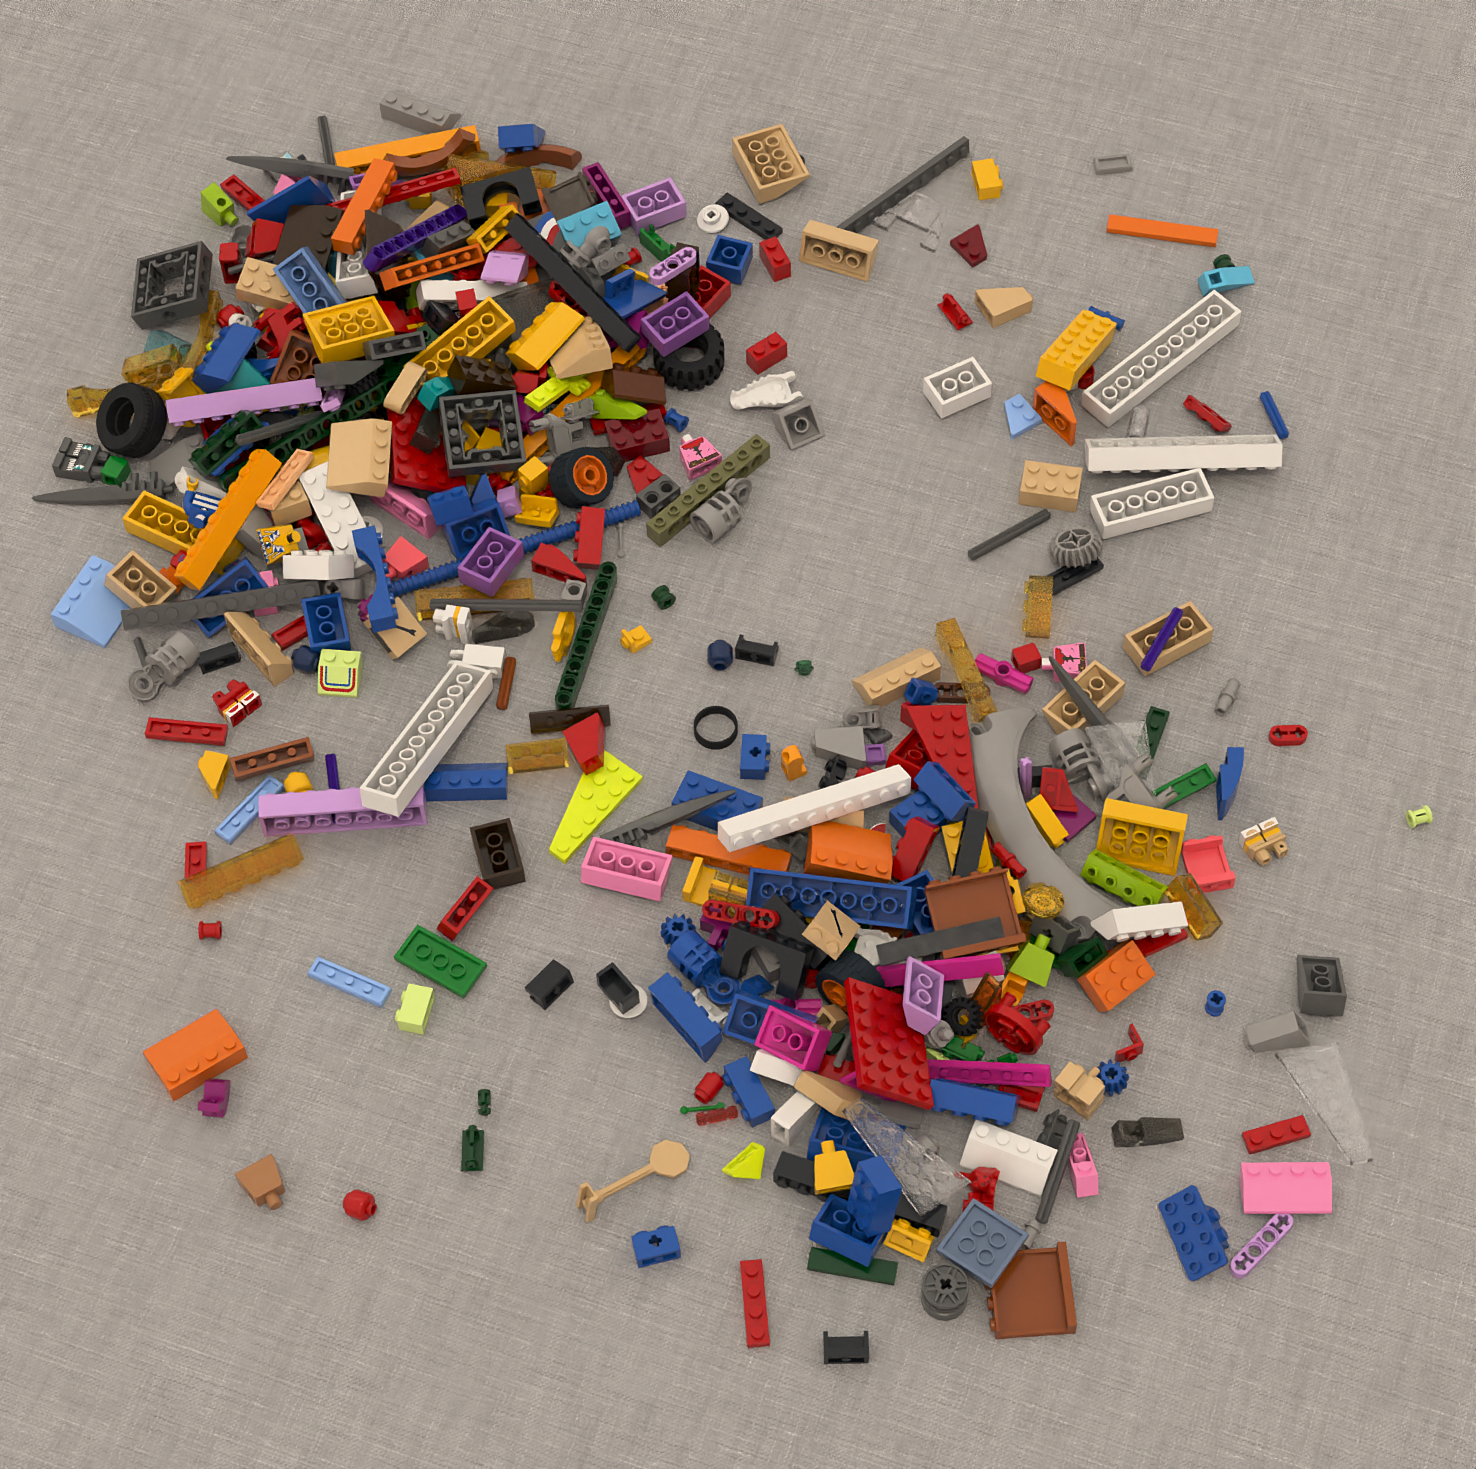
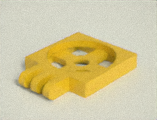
M559 612L552 632L554 640L551 646L556 662H560L563 656H567L577 627L574 612Z

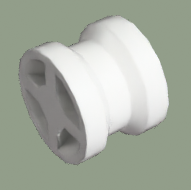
M235 313L229 318V326L233 323H239L248 327L252 326L250 318L240 313Z

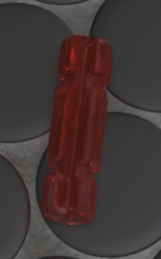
M729 1106L725 1110L720 1108L707 1111L706 1114L704 1112L697 1113L696 1122L698 1126L706 1125V1122L711 1124L727 1120L726 1118L735 1119L738 1117V1111L736 1106Z

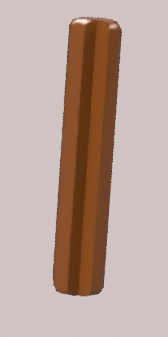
M508 656L505 658L496 703L499 710H506L508 706L516 666V658Z

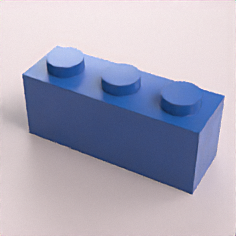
M927 761L914 778V781L918 784V789L922 793L927 794L931 799L930 802L940 808L943 816L951 822L963 821L967 807L973 808L976 804L938 762Z
M745 1056L725 1065L722 1078L725 1085L731 1087L733 1091L731 1095L735 1104H740L742 1108L741 1115L744 1121H749L753 1128L771 1120V1117L775 1114V1107L757 1074L750 1071L752 1064L748 1057Z

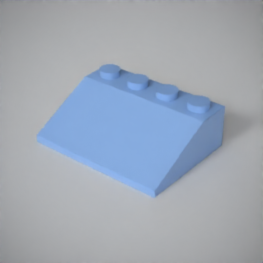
M94 555L90 557L51 612L55 627L106 648L123 623L121 610L132 609L104 586L106 575L115 567L113 564Z

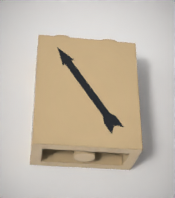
M395 597L396 604H392V607H396L399 619L395 620L397 628L373 633L369 614L366 615L368 619L363 622L392 660L401 656L427 634L399 597Z
M826 901L802 935L836 960L852 940L860 925L829 901Z

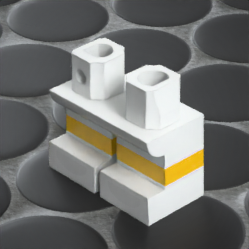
M447 605L445 610L435 609L433 621L437 623L436 633L445 634L446 640L458 637L462 644H469L474 631L470 608Z

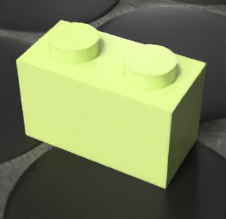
M408 984L407 990L402 992L401 1009L397 1010L395 1016L399 1030L424 1035L435 999L433 988Z

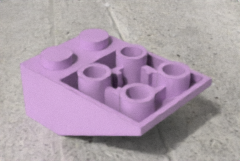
M492 250L488 254L481 274V280H486V283L497 284V281H502L504 285L511 286L519 283V281L528 276L529 254Z

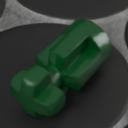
M488 1089L478 1091V1105L482 1106L478 1109L479 1115L488 1116L491 1113V1108H487L488 1105H491V1091Z

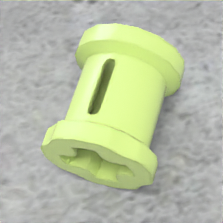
M1427 805L1422 806V809L1406 811V819L1411 828H1415L1416 825L1421 823H1432L1433 821L1431 810Z

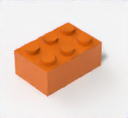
M1127 940L1119 943L1108 952L1105 958L1076 979L1098 1012L1111 1010L1156 974L1135 942Z

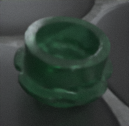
M809 660L797 661L794 668L800 676L810 675V672L814 669L812 662Z

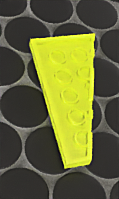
M604 750V766L588 775H585L583 772L550 845L549 853L566 864L643 781V776Z

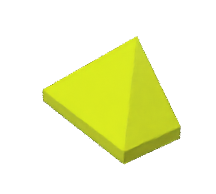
M754 1142L750 1143L722 1169V1172L732 1177L761 1179L765 1148L763 1145Z

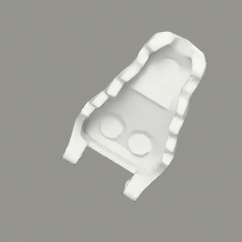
M789 371L779 375L768 374L766 377H760L759 381L753 380L751 384H747L745 389L740 391L732 390L730 402L736 410L748 407L781 408L800 401L803 396L800 391L792 394L789 383L794 381L796 376L794 371Z
M859 928L854 935L858 939L854 952L862 955L876 968L880 966L876 945L898 939L897 937H890L887 932L883 933L881 930ZM922 957L916 958V960L922 962ZM903 961V962H899V963H894V964H890V965L904 964V963H907V961Z

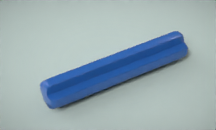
M1262 392L1260 399L1279 439L1288 438L1289 431L1270 392Z

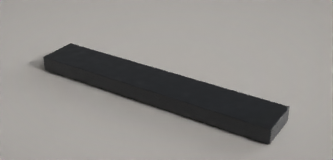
M999 916L878 944L876 949L880 966H886L907 961L909 956L916 959L938 954L943 950L1003 938L1005 935Z

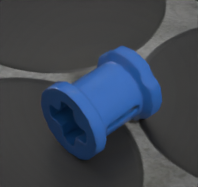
M671 408L664 417V423L673 425L679 432H682L689 422L687 416L678 414L674 408Z
M1218 990L1211 991L1207 996V1003L1205 1004L1206 1013L1212 1017L1220 1016L1224 1011L1226 1003L1225 995Z

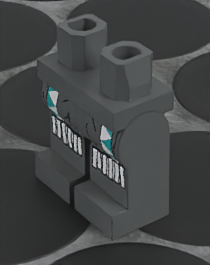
M64 437L52 468L56 477L93 483L94 479H102L100 471L103 467L100 464H105L111 455L109 452L102 451L100 445L73 442L72 438Z

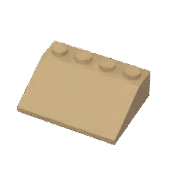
M783 124L732 138V154L759 204L778 198L810 177Z
M584 317L585 320L548 359L557 379L613 368L609 344L599 324L592 317Z
M372 418L331 424L326 489L384 498L388 486L392 421Z

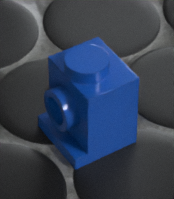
M912 677L903 695L911 704L931 705L938 698V689L931 682Z

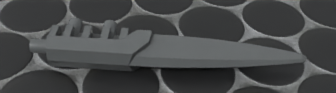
M228 156L226 160L270 172L302 178L311 176L327 184V186L328 183H332L335 186L339 184V194L346 191V186L350 188L349 177L358 175L353 174L354 168L314 161L264 156Z
M152 471L150 472L149 482L145 480L139 482V473H131V483L122 482V488L118 485L81 488L33 496L32 499L34 501L65 504L135 502L143 491L165 499L166 494L174 493V486H165V482L162 479H158V472Z
M1049 656V661L1076 706L1094 729L1092 730L1096 737L1102 739V744H1108L1107 752L1109 754L1115 753L1113 756L1114 760L1119 759L1121 761L1119 764L1120 769L1123 770L1126 763H1133L1139 759L1140 756L1118 727L1106 718L1069 673L1053 657Z
M736 791L718 792L667 807L600 835V838L627 845L632 844V846L642 848L639 841L642 839L647 840V833L651 835L656 834L665 828L688 819L732 796Z

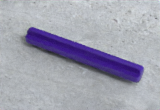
M1178 607L1172 609L1141 662L1140 667L1142 670L1148 672L1153 667L1183 615L1182 609Z
M333 753L327 754L325 761L329 789L340 790L336 755ZM335 813L332 814L333 823H336Z

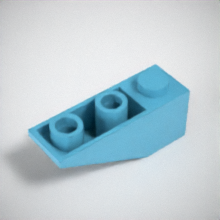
M1249 266L1218 268L1203 272L1198 278L1203 297L1213 290L1220 293L1255 283Z

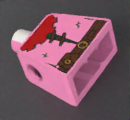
M690 434L682 437L681 442L683 445L679 447L680 459L690 481L709 473L722 462V455L705 437L701 436L693 439Z
M1085 643L1062 645L1053 648L1052 657L1073 679L1087 667ZM1042 658L1041 670H1053V680L1061 682L1049 658Z

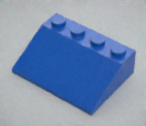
M306 176L248 210L246 213L253 221L259 218L285 224L290 205H326L336 201L327 184L311 176Z
M822 1107L809 1140L806 1159L814 1161L815 1155L823 1154L821 1143L832 1140L834 1141L835 1151H846L853 1172L856 1171L858 1162L881 1155L894 1173L906 1126L877 1119L878 1115L860 1111L852 1122L833 1115Z

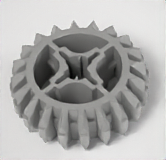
M1076 525L1074 528L1069 527L1067 530L1062 529L1061 533H1056V536L1052 537L1050 542L1051 557L1061 567L1067 566L1070 568L1074 566L1076 568L1080 565L1084 566L1086 563L1091 564V560L1095 561L1101 555L1102 539L1096 529L1091 527L1085 528L1084 525L1081 527Z

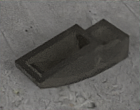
M1141 1117L1138 1121L1118 1120L1111 1127L1115 1147L1150 1146L1184 1139L1180 1118Z

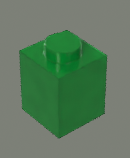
M113 455L109 457L100 471L104 484L118 485L120 488L122 487V482H125L131 473L128 461L123 457Z

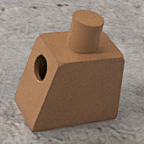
M272 1154L235 1173L239 1185L257 1206L267 1203L271 1210H275L282 1205L279 1196L284 1194L285 1189Z

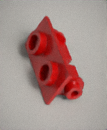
M474 267L450 271L454 275L452 281H477L481 278V274L478 273L479 270Z
M946 293L943 295V302L937 304V306L957 331L973 323L951 294Z

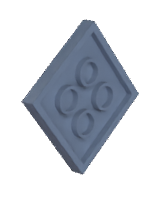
M973 1198L937 1247L936 1253L985 1285L993 1288L1025 1243L1029 1234Z

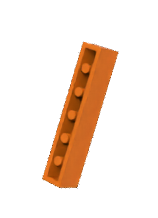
M373 158L331 237L334 251L355 255L357 249H360L362 240L366 235L365 210L368 209L377 213L378 209L382 207L385 196L389 194L392 183L397 179L394 162Z
M477 243L394 267L379 274L386 291L472 266L485 260L480 244Z
M672 825L666 843V854L673 855L672 857L693 862L695 856L703 858L705 865L750 875V867L789 872L792 863V853L784 849L776 850L768 848L763 844H754L729 852L718 839V835L710 834L705 830L689 829L684 825Z

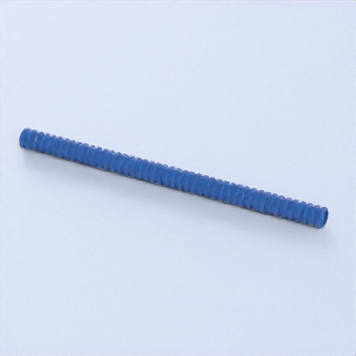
M632 500V503L627 502L626 505L623 503L620 507L617 505L615 508L611 507L610 510L605 509L604 528L607 525L612 526V523L618 524V521L623 522L624 519L629 520L630 517L633 519L636 515L639 517L641 510L638 502ZM572 520L569 524L566 522L564 525L560 524L559 527L554 526L553 529L542 530V533L536 532V535L525 536V539L519 538L523 544L524 555L527 552L532 553L533 550L537 551L540 543L555 545L556 542L561 543V540L573 539L575 531H579L580 524H576V521ZM462 557V560L456 559V562L451 561L450 564L445 563L444 566L439 565L438 568L435 566L432 570L429 568L426 572L423 570L420 574L417 572L415 576L411 574L409 578L405 576L403 580L399 578L397 582L394 580L392 589H389V592H393L394 598L395 596L401 597V594L407 595V592L412 593L413 590L418 591L419 588L424 589L425 586L428 588L431 584L434 586L437 582L440 584L443 580L444 582L447 579L452 580L454 576L458 578V566L465 557Z

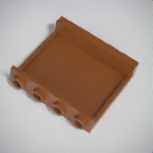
M1001 866L989 869V872L986 873L975 871L969 873L968 877L961 878V875L949 877V881L933 880L925 886L924 894L934 931L1000 916L1005 935L1003 938L943 950L939 953L941 960L970 957L1025 944L1026 937L1021 932L1007 877L1008 868L1002 869Z
M1066 1241L1057 1242V1246L1053 1248L1019 1250L993 1288L985 1285L986 1290L990 1289V1297H987L988 1311H992L993 1318H990V1331L995 1332V1339L1076 1333L1077 1321Z

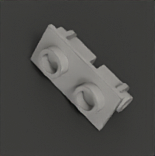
M585 398L578 402L566 404L563 408L565 416L560 418L568 420V423L579 422L580 418H592V415L599 413V411L593 410L594 401L592 399Z

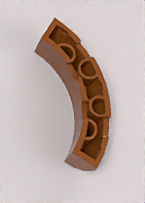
M459 128L453 137L444 144L445 146L436 152L431 151L418 158L386 153L383 160L394 162L397 176L429 174L443 169L460 158L476 139L475 134Z
M540 144L538 148H533V151L530 152L516 149L515 153H506L490 164L483 171V178H492L504 173L513 172L522 166L539 165L541 162H549L551 165L573 170L581 161L582 155L581 152L572 148L553 144Z

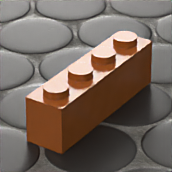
M309 737L232 757L230 758V764L235 781H240L313 761L314 754Z

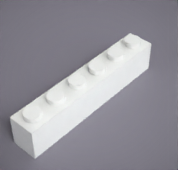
M425 279L420 280L416 289L419 310H424L429 300L447 304L451 310H458L455 292L474 288L477 304H480L490 296L504 311H526L531 301L527 282L520 281L511 286L504 285L502 281H497V284H489L484 280L449 281L445 279L439 281Z

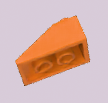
M1045 381L1035 388L1033 409L1041 416L1044 423L1070 446H1073L1077 421L1066 391L1060 386Z

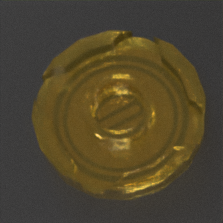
M1042 882L1033 883L1026 888L1023 894L1025 908L1039 918H1055L1063 910L1064 897L1052 885L1049 887Z

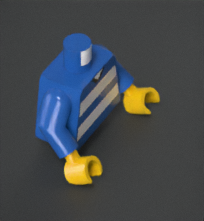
M189 476L186 485L188 490L185 491L182 506L185 514L189 516V523L193 524L196 528H205L208 518L219 507L218 503L221 498L197 491L194 492L198 488V478L195 483H190Z

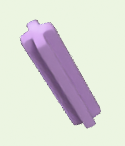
M1029 757L1020 760V788L1024 800L1032 797V761H1030Z

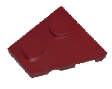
M978 224L950 240V246L972 268L987 260V252Z

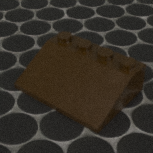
M290 205L272 264L279 265L302 247L308 246L328 275L335 252L331 237L343 216V209L326 205Z
M368 209L365 210L368 255L374 246L403 232V229L399 224ZM410 254L376 272L368 270V274L388 301L409 297V289L412 285L410 283L385 291L379 273L408 264Z

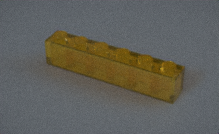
M448 153L446 170L456 167L460 180L466 181V184L527 168L528 166ZM530 167L536 189H543L545 187L549 189L555 186L556 171Z
M532 578L506 580L493 597L465 584L414 591L418 621L433 620L435 610H431L429 606L430 599L432 598L534 599ZM470 611V612H471V615H478V614H487V613H496V612H505V611Z
M290 833L179 880L177 884L188 908L192 907L195 909L204 905L205 901L220 899L226 892H236L247 883H257L262 880L261 877L276 875L281 872L280 869L287 866L289 868L295 867L304 858L296 838Z

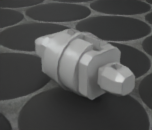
M940 1020L926 1035L922 1034V1036H924L925 1046L935 1049L945 1047L954 1038V1032L946 1021Z

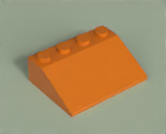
M825 821L809 826L805 874L884 884L890 882L893 863L891 834L833 821Z
M217 1009L143 1051L144 1056L173 1102L203 1085L209 1078H215L248 1058L245 1047Z

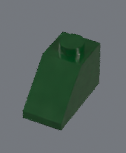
M1095 937L1070 947L1055 960L1065 977L1079 978L1105 958L1108 953L1100 938Z

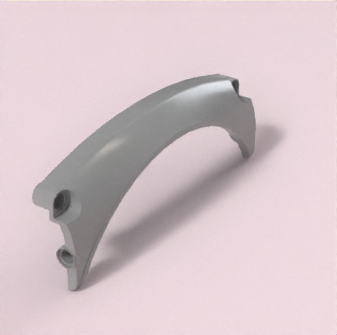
M1013 708L988 714L982 722L971 723L968 728L978 806L980 810L989 812L987 828L994 843L1000 842L1009 853H1013L1016 856V860L1027 869L1025 875L1018 879L1025 897L1027 898L1029 893L1037 890L1052 894L1059 903L1057 913L1080 928L1074 946L1079 944L1080 941L1090 940L1094 934L1099 933L1091 926V922L1112 909L1123 907L1108 900L1075 875L1050 848L1030 816L1019 784L1017 755L1022 734L1028 723L1036 718L1037 713L1033 708ZM1034 892L1037 894L1032 895L1030 898V904L1037 911L1044 909L1042 907L1047 905L1053 910L1055 909L1054 900L1050 896L1043 894L1045 892ZM1048 901L1047 904L1041 905V907L1037 905L1039 902Z

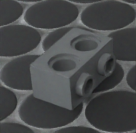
M664 474L637 493L636 501L640 509L652 519L681 495L680 487Z

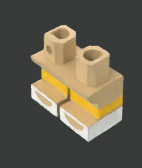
M1275 817L1240 833L1239 844L1251 861L1256 859L1261 866L1271 861L1270 852L1274 851L1278 858L1288 853V847L1285 843L1286 835L1281 833Z

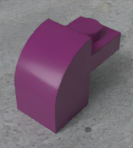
M710 906V910L713 912H721L722 908L718 909ZM702 914L700 930L711 933L708 944L717 952L718 948L722 949L732 923L709 919Z
M209 1078L205 1081L204 1097L198 1102V1111H202V1116H225L229 1102L231 1080Z

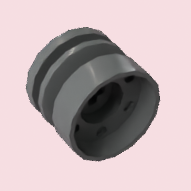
M947 1263L935 1265L927 1271L923 1278L921 1302L929 1316L937 1320L949 1321L956 1319L964 1312L969 1292L967 1275L961 1268Z

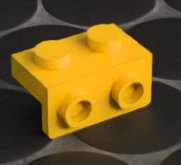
M522 494L520 497L522 513L515 515L516 523L551 528L560 514L557 499Z
M894 1219L891 1230L888 1232L883 1244L924 1263L935 1237L930 1235L931 1232L924 1228L916 1229L910 1226V1222L904 1219Z

